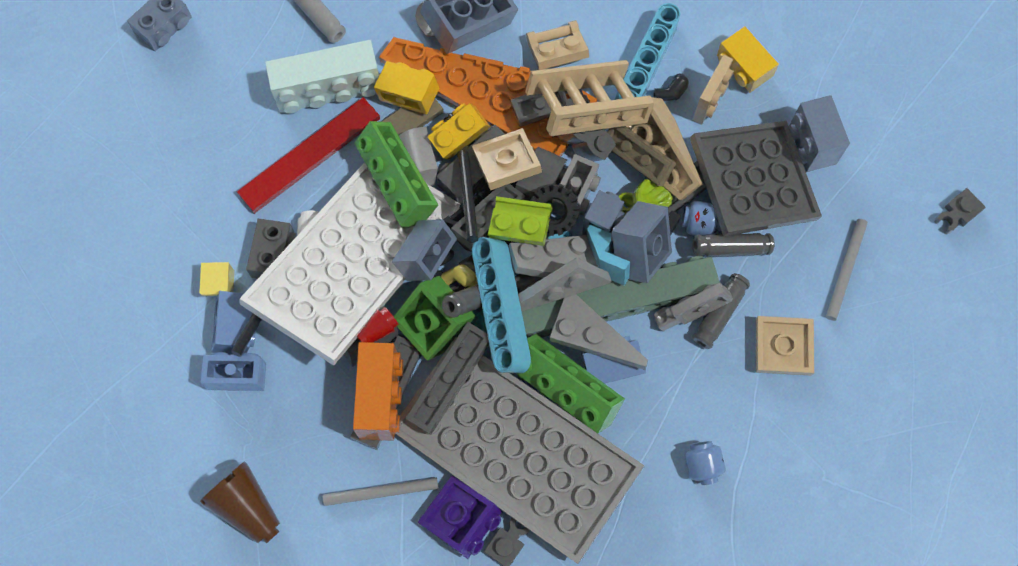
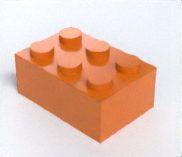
M359 342L353 430L360 440L394 441L395 433L400 432V415H398V410H396V404H401L402 387H399L398 376H403V359H401V352L396 351L394 343Z

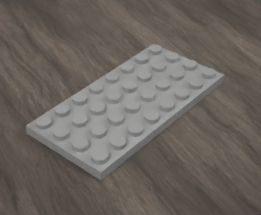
M455 337L401 413L400 432L395 434L579 564L645 466L510 373L497 371L493 362L483 355L432 435L405 419L456 341L457 337Z

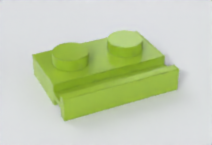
M496 196V205L493 209L488 236L492 239L544 246L552 206L547 203Z

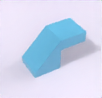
M589 225L587 228V239L598 268L609 272L612 281L625 286L630 275V261L613 255L614 244L611 240V233Z

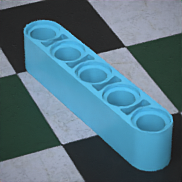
M665 3L658 8L623 79L634 97L645 96L677 30L680 10L674 4ZM663 18H669L672 21L668 22L663 20ZM653 39H659L662 42L656 43L653 41ZM642 60H649L652 63L644 64ZM632 81H638V82H640L642 85H640V86H635V85H633L631 82H632ZM617 92L615 100L622 99L619 92Z
M480 237L473 244L472 256L493 364L496 370L501 373H524L530 367L531 356L509 247L505 241Z

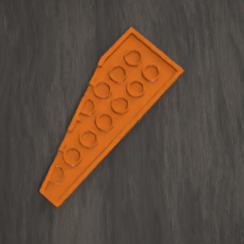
M396 37L392 38L379 56V60L383 64L386 61L392 63L401 62L413 69H426L432 72L440 88L437 96L456 107L463 103L465 105L470 103L476 106L491 127L496 125L505 134L523 128L534 151L537 147H540L558 156H562L569 144L560 140L557 135H549L546 129L549 118L519 127L511 106V100L527 95L525 91L531 72L530 68L520 66V68L504 65L501 61L466 53L463 55L447 54L444 48H440V50L425 47L422 43ZM582 90L583 95H587L589 103L597 102V98ZM568 93L565 94L566 97H567V99H570V96L568 95Z

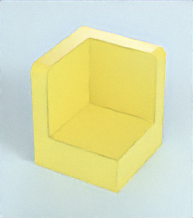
M229 262L201 263L199 293L202 296H217L219 291L234 292V269Z

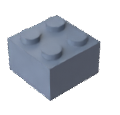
M832 95L800 103L789 128L806 172L836 165L850 142Z
M637 201L619 224L613 228L611 240L614 244L615 256L630 261V280L648 284L672 253L668 207Z

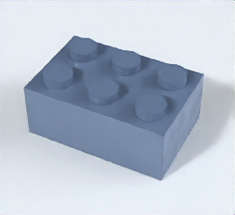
M424 0L420 13L445 52L449 54L510 25L518 8L513 0Z

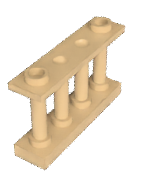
M627 60L531 71L525 91L527 95L542 94L549 105L551 113L546 129L550 136L647 123L654 106L651 96L634 97L623 80L629 65ZM614 85L622 99L610 100L602 86ZM591 88L599 102L586 103L578 89ZM567 91L574 105L562 107L554 92Z

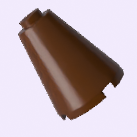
M245 461L200 500L203 506L256 543H259L261 540L268 543L280 532L276 528L280 522Z

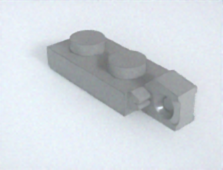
M721 283L711 284L694 296L682 298L678 304L672 307H663L654 314L659 329L665 331L679 323L685 325L732 302L733 298L730 291Z

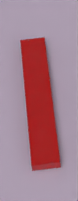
M362 97L237 191L238 195L255 214L359 136L370 121H379L380 115Z

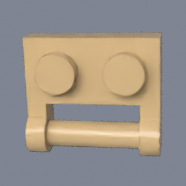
M576 20L568 22V25L539 33L534 31L526 33L529 48L539 70L589 58V49ZM564 36H568V37H566V38L554 40V41H551V42H545V41H549V40L561 38V37H564Z

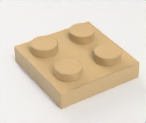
M723 55L699 99L693 121L702 125L706 117L711 118L718 106L717 103L720 97H723L734 72L730 69L733 61L732 58Z
M523 128L472 146L474 156L490 190L542 173L539 160Z
M757 316L756 373L812 376L814 374V319Z

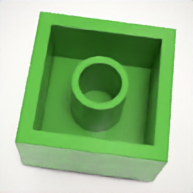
M440 276L421 282L394 316L399 323L397 327L427 361L445 353L455 337L458 338L467 322L471 323L476 317L472 311L455 318L448 317L442 309L444 297L455 292Z

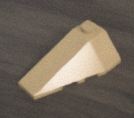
M651 97L654 101V106L648 122L626 127L677 163L664 187L679 200H683L699 188L702 182L676 120L663 99Z

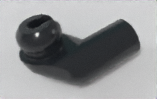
M676 74L668 88H654V98H661L663 101L680 99L688 88V78L684 74Z

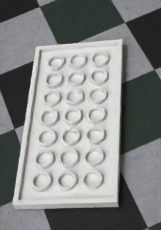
M364 162L240 298V305L334 366L357 339V335L377 309L380 311L406 280L392 263V260L415 226H400ZM428 186L438 203V207L427 220L444 219L447 216L453 215L459 209L460 203L434 187Z

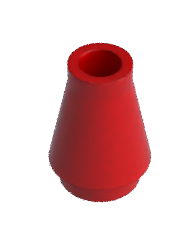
M386 307L380 311L377 309L357 335V338L361 342L373 343L395 332L394 328L399 323Z

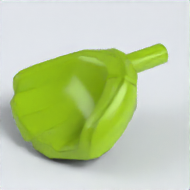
M648 179L642 181L633 193L634 205L637 201L669 207L672 204L673 198L671 193L666 188L658 186Z

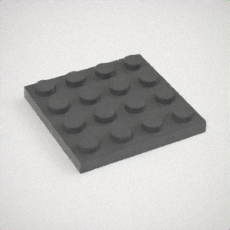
M787 121L694 133L690 137L723 237L817 221L822 217Z

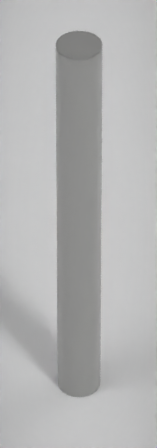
M857 219L826 314V318L829 320H837L868 222L864 219Z
M436 477L324 494L323 503L324 506L434 490L439 489L438 480Z

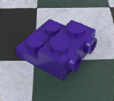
M452 475L418 523L463 557L469 559L471 554L475 556L483 548L484 541L482 539L489 530L494 531L501 522L499 515L502 511L492 501Z

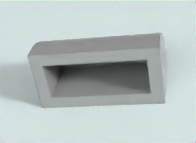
M418 127L407 130L400 134L399 137L427 186H432L435 184L438 167L431 142L427 137V128Z

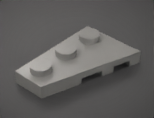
M586 235L546 239L544 246L520 242L510 243L508 246L514 272L545 278L575 258L598 267Z

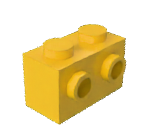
M745 26L721 42L717 53L719 62L723 55L733 59L730 69L734 71L735 80L741 87H745L749 93L772 78L779 65Z
M386 61L374 85L380 101L426 115L440 89L432 72L426 69H413L401 62L392 63Z
M463 103L453 110V116L446 122L441 120L431 128L432 133L427 136L445 159L450 160L464 147L477 139L479 135L491 128L476 106L470 103L468 105Z

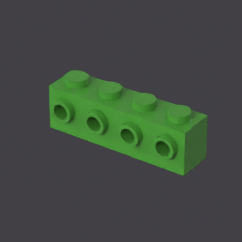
M370 121L354 144L400 226H415L419 220H427L438 207V203L392 123Z
M537 334L527 338L531 364L526 372L516 373L518 377L530 383L543 396L553 400L561 406L562 410L573 415L599 434L609 427L625 398Z

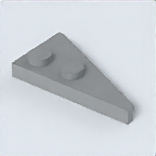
M575 258L520 292L518 296L521 311L612 282L609 272L579 258Z
M575 294L564 298L550 335V341L646 370L648 360L579 296Z

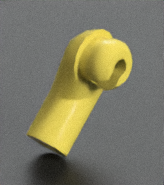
M463 264L441 275V278L447 285L456 281L467 288L478 285L475 272Z

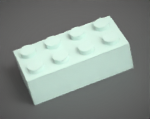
M371 40L265 62L270 89L280 113H295L302 108H319L326 103L335 101L347 102L354 97H371L376 94L374 85L379 77Z

